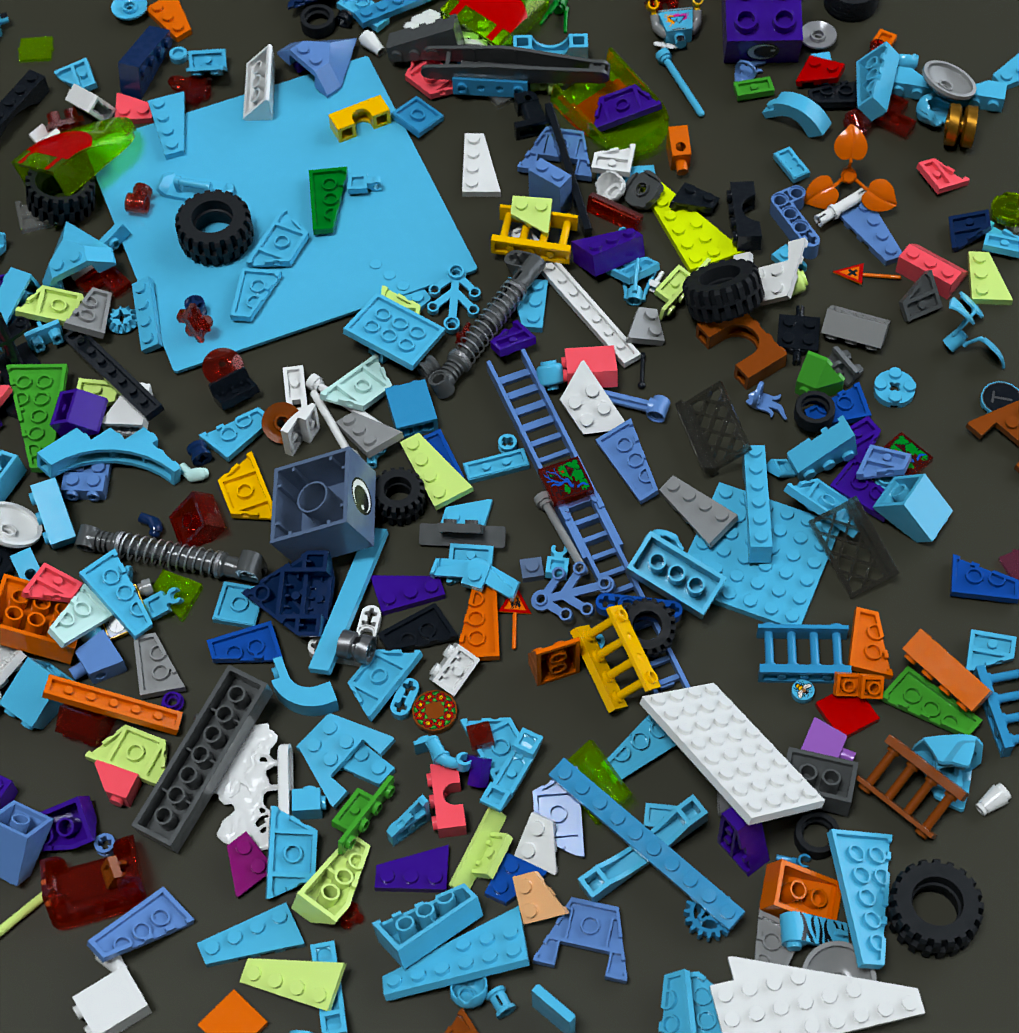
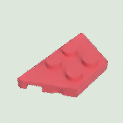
M437 60L411 62V67L405 73V80L430 100L453 94L452 80L429 79L421 75L422 66L427 64H443L442 62Z

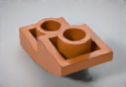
M835 672L833 695L854 696L861 699H883L885 676Z

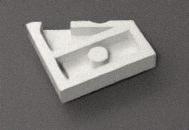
M531 812L514 856L553 875L558 873L555 821L536 812Z

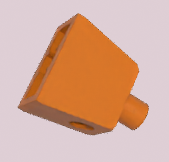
M687 125L668 127L666 151L671 170H676L678 175L687 174L688 168H690L691 146Z

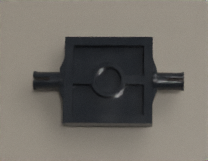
M800 305L796 306V315L779 314L777 344L782 346L787 353L793 355V365H795L797 359V366L801 364V355H806L808 351L818 354L820 318L804 316L805 308L803 305H801V310Z

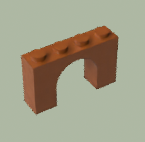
M748 313L744 314L743 317H737L731 321H722V323L699 322L697 324L696 337L708 350L730 337H742L755 345L757 350L752 355L735 364L734 377L746 390L786 366V350L779 346L771 334L766 333L761 328L759 322Z

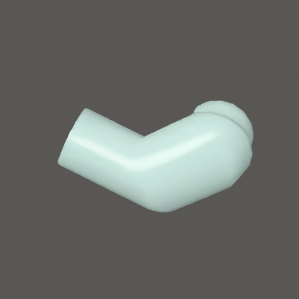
M186 463L179 465L181 467V474L189 482L203 481L209 477L207 468L198 467L191 469Z

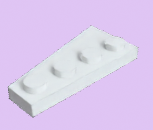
M465 133L462 197H501L500 187L484 133Z

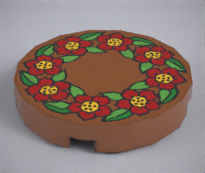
M440 690L426 691L419 695L412 707L414 723L420 730L427 731L429 734H439L449 730L454 725L458 715L456 702L452 696Z

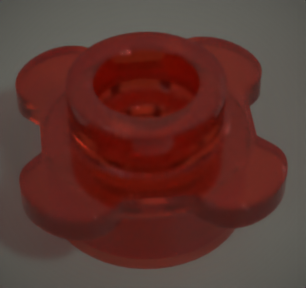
M351 902L349 909L340 918L343 929L348 930L352 925L356 923L361 924L364 921V916L360 914L359 906L356 902Z

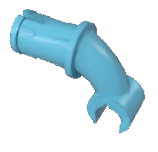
M432 736L425 741V745L433 756L434 764L457 769L459 772H467L471 768L472 760L463 762L467 760V752H460L456 757H452L448 751H445L438 736Z

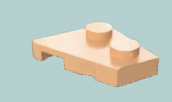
M538 871L512 877L523 925L569 914L568 909L565 906L563 907L555 897L556 894L551 887L545 884V880Z

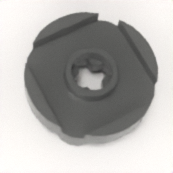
M643 170L644 172H636L627 180L625 200L636 209L649 210L659 199L664 186L655 173L650 170ZM646 187V190L641 193L640 189Z

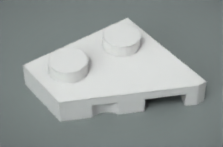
M629 144V148L621 150L616 147L608 151L594 152L591 172L602 174L606 171H613L620 176L630 177L636 144Z

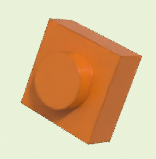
M880 29L872 40V46L877 48L885 41L893 46L897 35Z

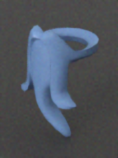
M739 59L735 65V82L754 79L757 73L763 72L762 69H756V67L764 65L766 61L749 62Z
M760 381L756 390L748 394L749 399L746 400V404L751 408L769 414L770 418L773 417V411H776L782 419L787 420L782 405L777 403L781 398V394L772 396L763 393L764 382Z

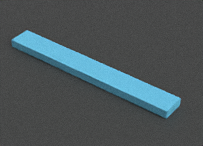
M375 528L374 546L356 552L308 667L310 673L331 675L338 659L336 647L339 636L344 629L349 630L388 537L387 529Z

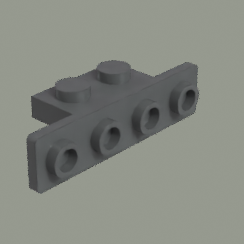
M444 519L443 523L420 524V545L450 546V543L505 548L506 527L484 526L478 524V520H465V524H457L456 519Z

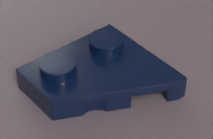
M989 209L949 216L953 253L992 230Z

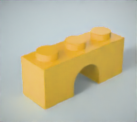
M381 95L328 115L330 128L339 143L356 137L355 125L360 122L371 124L373 129L391 123L390 109Z

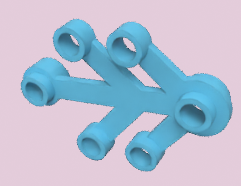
M452 264L446 271V277L436 284L429 286V296L439 298L427 304L428 314H438L439 308L450 300L449 315L444 320L445 332L448 334H455L460 329V321L457 318L458 301L467 309V315L470 318H476L479 315V307L473 304L459 290V284L469 292V298L473 301L480 299L481 291L467 280L466 270L460 264ZM451 283V289L440 296L441 289Z

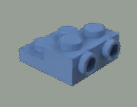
M112 463L86 465L64 472L60 489L63 498L71 501L77 499L90 501L106 500Z

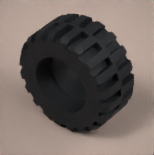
M215 189L212 192L206 190L204 191L205 193L194 194L192 199L189 197L185 201V205H181L175 217V227L181 249L184 250L187 257H191L195 262L201 261L204 265H209L210 263L217 266L219 263L227 264L232 259L240 258V254H244L248 250V246L251 245L252 237L254 236L250 210L242 198L237 195L233 196V193L229 191L222 192V190ZM222 222L229 224L225 229L214 233L200 231L211 223Z
M745 259L721 260L717 263H710L705 267L702 266L697 271H693L690 276H687L682 286L690 316L702 323H722V321H731L734 318L743 317L744 314H749L754 308H758L764 298V290L758 267Z
M924 859L919 860L917 866L913 863L908 865L905 871H901L897 875L889 893L886 917L887 921H891L889 928L892 934L897 933L898 937L896 940L901 945L904 943L909 945V951L915 953V950L922 952V957L929 958L930 954H935V958L938 959L944 958L945 953L950 957L956 955L959 949L964 950L970 941L973 940L983 919L984 903L980 902L983 896L980 889L975 890L976 881L973 877L968 879L966 877L967 872L964 869L960 868L957 870L953 867L954 863L947 861V864H942L940 859H933L931 863H928ZM922 892H935L943 895L953 904L957 914L956 920L951 924L943 926L925 922L917 915L913 908V897Z

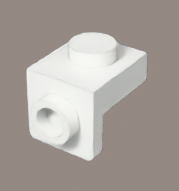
M40 124L29 134V137L36 144L61 132L57 128L50 132L44 124Z

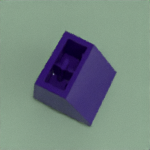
M78 388L61 391L50 426L61 437L75 428H78L88 436L99 434L108 399Z

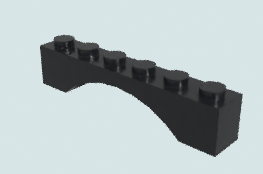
M29 70L0 102V138L8 124L20 111L33 104H39L50 92L44 75Z

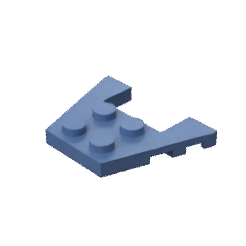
M548 126L538 136L532 149L527 151L524 160L519 162L517 172L528 173V169L539 158L560 162ZM560 128L571 163L577 164L575 170L576 179L592 182V172L584 131Z
M571 897L565 906L569 914L558 917L553 929L544 939L539 951L534 955L533 964L555 968L560 944L609 955L605 980L627 984L619 907Z

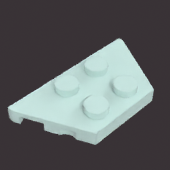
M374 354L320 392V399L359 411H365L386 395L385 388L391 387L392 384L386 376L384 367H381L378 355Z

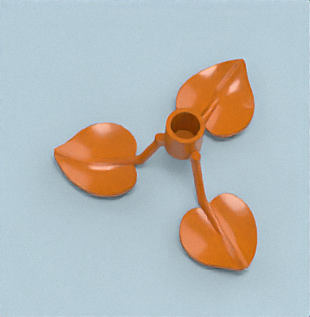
M850 124L837 137L834 143L836 155L842 160L849 159L848 166L843 168L840 173L841 178L834 184L828 175L815 178L806 190L805 204L820 209H827V206L830 204H836L839 198L836 186L841 182L846 184L856 182L866 190L861 199L864 206L869 210L884 212L896 207L895 191L890 182L885 179H875L868 188L857 179V173L851 167L853 159L862 160L865 157L868 144L861 130L855 125Z

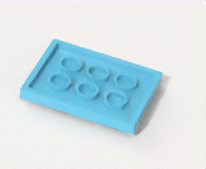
M377 292L343 328V334L413 371L443 337L446 328Z

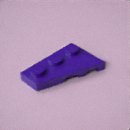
M371 576V582L382 616L446 599L440 577Z

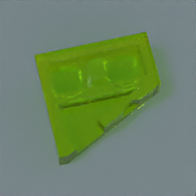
M163 569L153 585L154 592L164 591L167 594V591L172 587L180 589L174 595V599L181 597L184 599V602L180 605H171V609L177 615V618L183 622L202 591V584Z

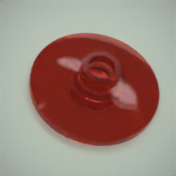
M218 348L211 351L205 357L202 365L203 374L210 383L244 367L240 355L229 348ZM225 362L226 366L221 367L219 363Z

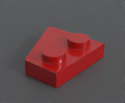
M810 55L796 80V86L802 87V83L814 82V85L838 83L845 70V64Z

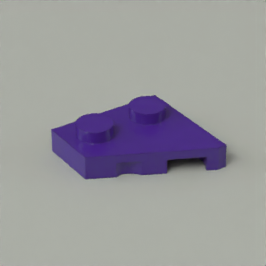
M518 320L512 322L513 327L509 330L504 329L501 331L500 335L490 341L491 349L500 357L508 356L513 352L536 344V336Z
M869 416L850 426L855 434L857 455L854 458L858 461L857 464L859 466L870 444L875 445L881 434V429Z

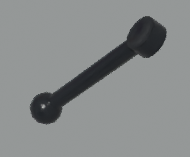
M641 352L639 389H644L646 386L644 382L645 352Z

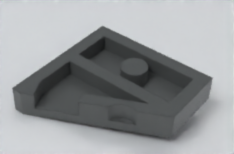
M932 270L925 271L899 301L904 321H911L943 307Z

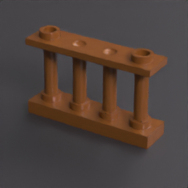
M889 734L884 741L889 745L887 748L888 752L867 779L860 775L856 777V780L860 782L858 787L869 795L873 792L917 827L915 832L924 839L928 837L935 839L937 835L931 831L932 827L953 801L956 802L959 799L964 802L969 794L939 770H936L934 766L903 742ZM902 755L908 760L906 762L907 766L884 794L874 784L894 758ZM920 769L927 774L925 777L926 781L903 809L893 799L912 774ZM939 784L946 789L944 792L945 796L922 824L912 814L933 786L937 787Z

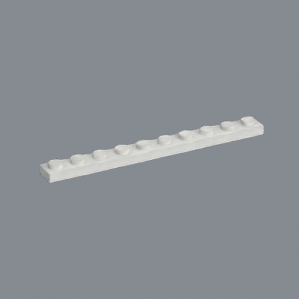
M523 225L510 231L509 237L520 238ZM530 230L528 239L539 241L538 237ZM545 261L546 267L541 272L542 276L548 280L550 285L604 346L614 345L616 360L622 367L625 368L641 359V353L632 343H626V336L562 264Z

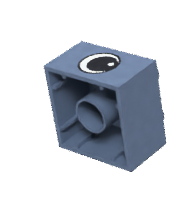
M350 446L275 468L270 544L292 562L299 559L301 554L308 550H329L331 558L373 547L376 471Z

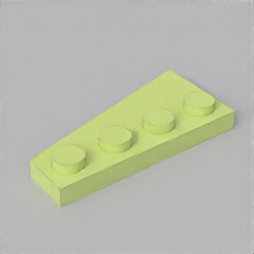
M420 433L400 442L415 472L423 480L425 491L436 510L474 491L473 487Z
M248 958L239 982L324 1011H331L347 964L339 962Z

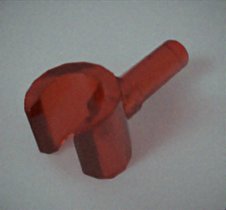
M470 322L466 323L461 332L456 333L457 340L455 343H462L461 337H466L465 332L469 330Z

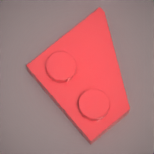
M121 93L116 94L114 119L116 125L154 122L148 102Z
M935 158L918 162L916 167L937 194L968 186L970 181L966 176L962 179L955 175L954 169L945 166Z
M44 562L23 589L21 597L70 603L83 586V582Z

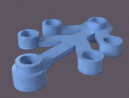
M578 561L573 565L574 572L561 591L553 593L559 582L566 578L565 570L562 567H555L552 570V579L544 590H538L533 594L531 604L537 611L550 610L558 615L563 622L569 623L574 618L573 612L569 608L562 609L554 602L563 600L581 611L585 617H592L595 613L593 605L588 602L584 603L576 597L598 591L601 593H614L616 583L610 576H602L598 582L575 587L580 578L588 571L587 566L583 562ZM579 566L584 567L581 572H577ZM562 571V575L556 577L557 572ZM609 581L606 587H602L603 582ZM541 597H545L542 603H538ZM591 607L589 613H584L585 608ZM564 613H570L568 618H563Z

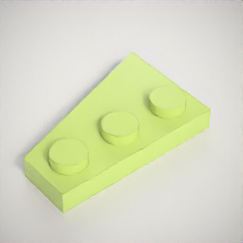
M969 251L967 259L971 300L975 304L1012 305L1013 299L990 253Z

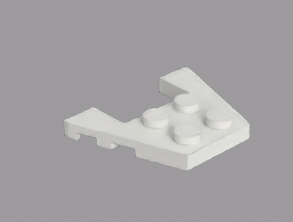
M805 237L788 242L787 261L758 268L764 290V298L760 306L791 299L798 277L796 273L804 259L802 254L804 248L808 246V240ZM750 251L733 255V258L736 260L745 259L753 263V254Z

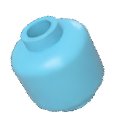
M556 360L540 362L541 366H538L536 369L540 384L546 387L547 391L559 389V384L564 383L562 364L557 363Z

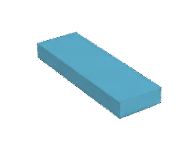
M524 448L463 463V469L468 483L472 484L530 469V464Z

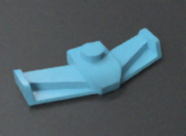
M478 557L471 560L436 558L430 571L431 578L462 579L461 586L482 592L486 585L510 599L511 602H514L521 583L490 565L488 560Z

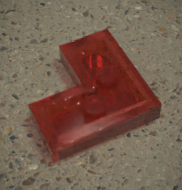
M893 93L890 97L887 112L882 117L873 120V123L905 138L916 126V120L902 114L908 107L909 101Z
M114 266L101 273L93 268L75 280L76 286L85 295H87L92 287L97 289L105 287L115 297H118L132 287L131 282Z

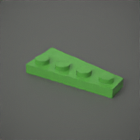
M909 666L883 692V699H879L954 734L972 735L983 721L970 710L965 712L956 704L957 701L946 695L941 689Z

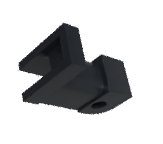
M533 91L515 93V111L518 117L522 116L524 119L514 122L516 141L539 136L546 127L547 119L538 96Z

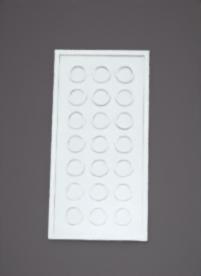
M715 683L642 696L639 704L748 825L822 808L825 802L823 797Z

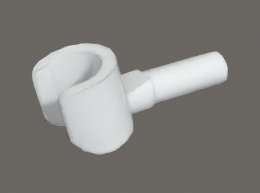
M660 271L654 280H649L650 292L654 293L655 289L661 284L660 280L664 275L663 271Z

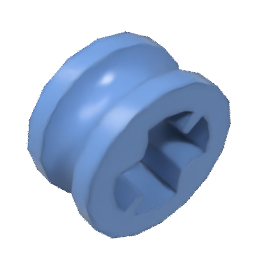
M103 833L96 837L94 847L100 856L109 857L116 852L117 843L111 834ZM108 841L109 844H111L107 845V849H103L102 846H100L104 845L103 842Z

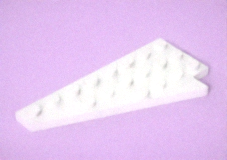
M734 956L727 958L733 980L710 985L709 987L721 1033H851L925 1014L918 988Z

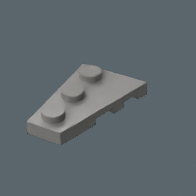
M144 634L135 639L134 648L141 699L162 696L171 691H186L157 634Z
M759 909L754 960L789 966L795 951H788L786 947L781 945L780 919Z

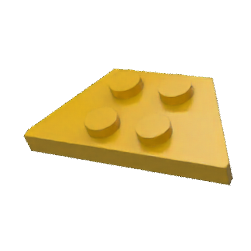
M251 451L246 454L247 458L240 464L236 463L228 473L219 478L218 484L232 518L271 520L272 500Z

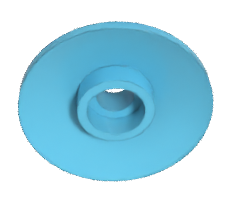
M114 0L111 5L113 15L122 20L139 18L148 8L147 0Z

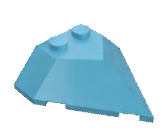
M66 221L42 283L45 286L65 290L62 279L90 265L101 273L117 265L113 249Z

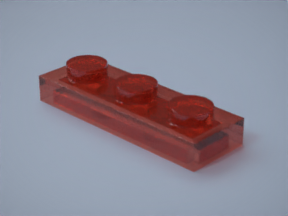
M592 192L589 195L587 212L620 227H626V229L633 228L638 232L641 231L643 214L597 193Z

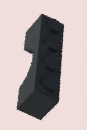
M754 181L730 182V190H726V202H730L728 204V215H732L730 217V229H734L732 231V243H736L737 251L761 250L762 232L760 222L752 220L745 215L746 212L753 210L755 207L756 193Z

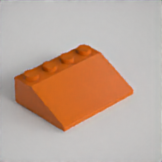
M4 574L0 583V645L71 664L78 639L61 648L47 633L50 626L69 603L23 598L21 594L29 580Z

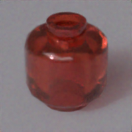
M858 108L848 111L843 119L845 129L850 124H853L866 136L871 128V122L868 117Z

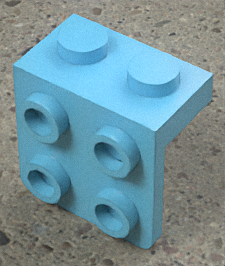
M226 49L188 51L189 68H186V72L190 73L191 76L205 77V73H210L212 76H222L223 72H228Z

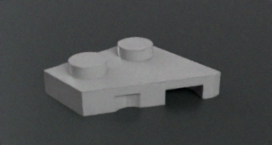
M638 307L630 326L629 334L626 337V343L662 346L665 339L658 310Z

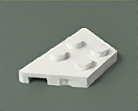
M584 360L581 361L559 400L582 435L608 432L625 421Z

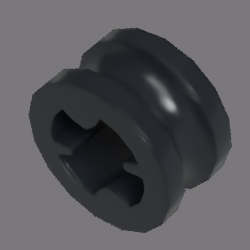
M344 9L340 10L335 17L336 23L342 28H348L354 19L353 15Z

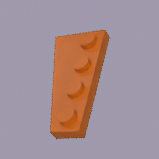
M485 585L482 592L471 590L459 645L478 657L480 661L500 660L497 592Z

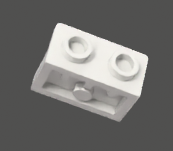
M456 642L453 646L451 644L448 645L443 652V660L440 664L436 663L429 673L431 674L429 679L452 696L456 695L480 661L478 657Z

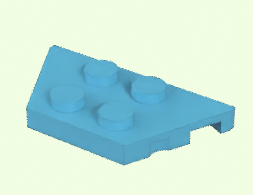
M282 207L247 259V267L291 266L309 239V233L299 225L295 218L292 219L288 215L287 210Z
M818 478L811 479L810 481H800L795 486L792 483H788L783 490L805 505L808 510L815 512L827 523L833 524L850 537L854 538L858 533V528L854 527V523L857 520L854 513V503Z
M376 649L369 665L362 664L347 682L370 721H373L422 659L423 654L420 650H414V653H403L402 650L396 649L391 651Z
M511 717L498 719L481 718V721H468L467 718L461 719L460 724L478 756L492 759L490 777L494 781L512 750V745L519 734L518 729Z
M270 806L265 899L268 900L308 882L316 873L318 830L300 822L299 819L286 814L276 806Z

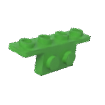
M389 775L374 795L357 788L333 818L332 827L344 833L338 841V853L343 856L347 849L351 850L360 832L364 833L373 815L377 816L382 809L383 802L392 797L395 791L394 776Z

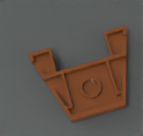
M1019 400L969 421L966 428L977 438L981 439L995 426L1019 447ZM1018 462V463L1015 465V467H1014V469H1015L1018 473H1019V462Z

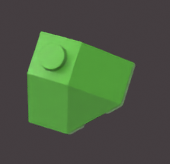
M808 351L796 381L795 393L801 396L808 391H820L828 396H833L843 390L845 377L841 373L834 371L832 368L833 363L829 358Z

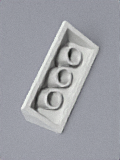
M268 44L246 63L243 119L245 121L273 120L276 64L271 44Z

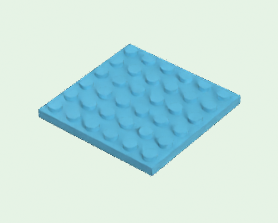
M719 482L712 499L736 513L739 520L711 549L696 534L688 551L689 555L727 577L712 604L762 622L802 624L840 529L833 524L827 523L820 516L769 499L773 543L771 563H749L744 490Z

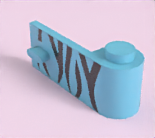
M796 911L784 912L779 916L781 945L786 947L788 951H799L802 949V946L807 944L819 946L830 941L849 943L848 925L845 922Z

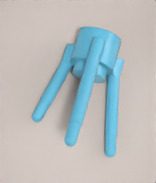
M636 258L633 285L628 288L627 284L622 282L623 300L631 306H639L642 302L646 301V295L650 289L649 280H654L656 275L655 272L650 276L644 291H642V288L638 285L640 258Z

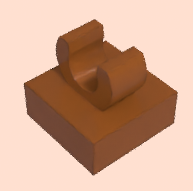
M116 855L107 857L100 868L107 889L116 888L120 881L127 880L131 874L130 872L121 871L120 868H125L127 861H118Z

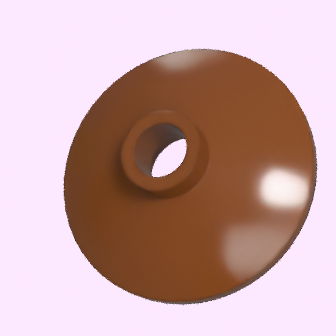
M278 402L265 410L261 425L264 434L271 441L283 444L281 427L277 423L279 420H282L285 424L299 411L294 405Z

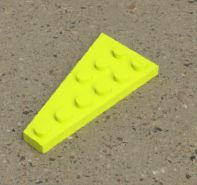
M663 184L664 190L651 209L688 272L696 271L707 258L711 259L710 263H717L721 260L734 259L733 255L745 253V251H737L736 243H732L730 238L697 211H687L686 206L676 205L675 209L670 208V203L676 194ZM646 187L641 188V192L643 193L646 190Z

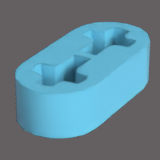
M406 678L393 697L390 705L391 714L397 720H405L412 713L414 701L420 694L419 683L415 679ZM410 686H413V690H410L408 696H406L405 688L409 689ZM405 702V710L397 712V708H400L402 703Z

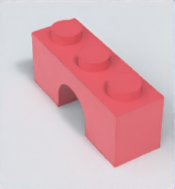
M430 764L431 773H427L426 777L428 787H433V794L429 795L430 809L435 808L436 816H431L433 831L438 830L439 838L467 835L463 804L452 805L445 801L449 794L461 792L459 771L439 764Z

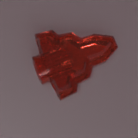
M177 75L171 76L167 80V83L173 90L184 91L186 102L193 106H197L202 100L207 101L212 93V78L208 76H189L185 78Z

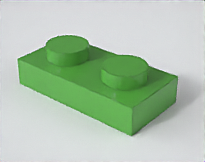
M770 76L733 82L737 101L771 96L775 92Z

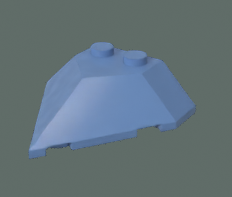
M357 38L294 42L279 50L277 55L289 65L295 61L300 63L315 76V88L328 98L342 88L343 79L347 73Z

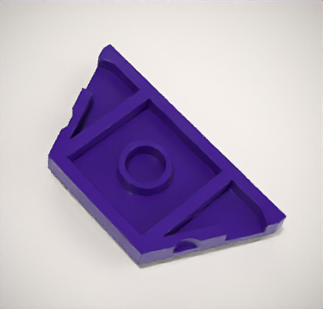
M634 84L599 97L598 108L594 115L595 122L591 129L593 134L661 110L663 107L659 100L655 101L649 93L642 91L639 86Z

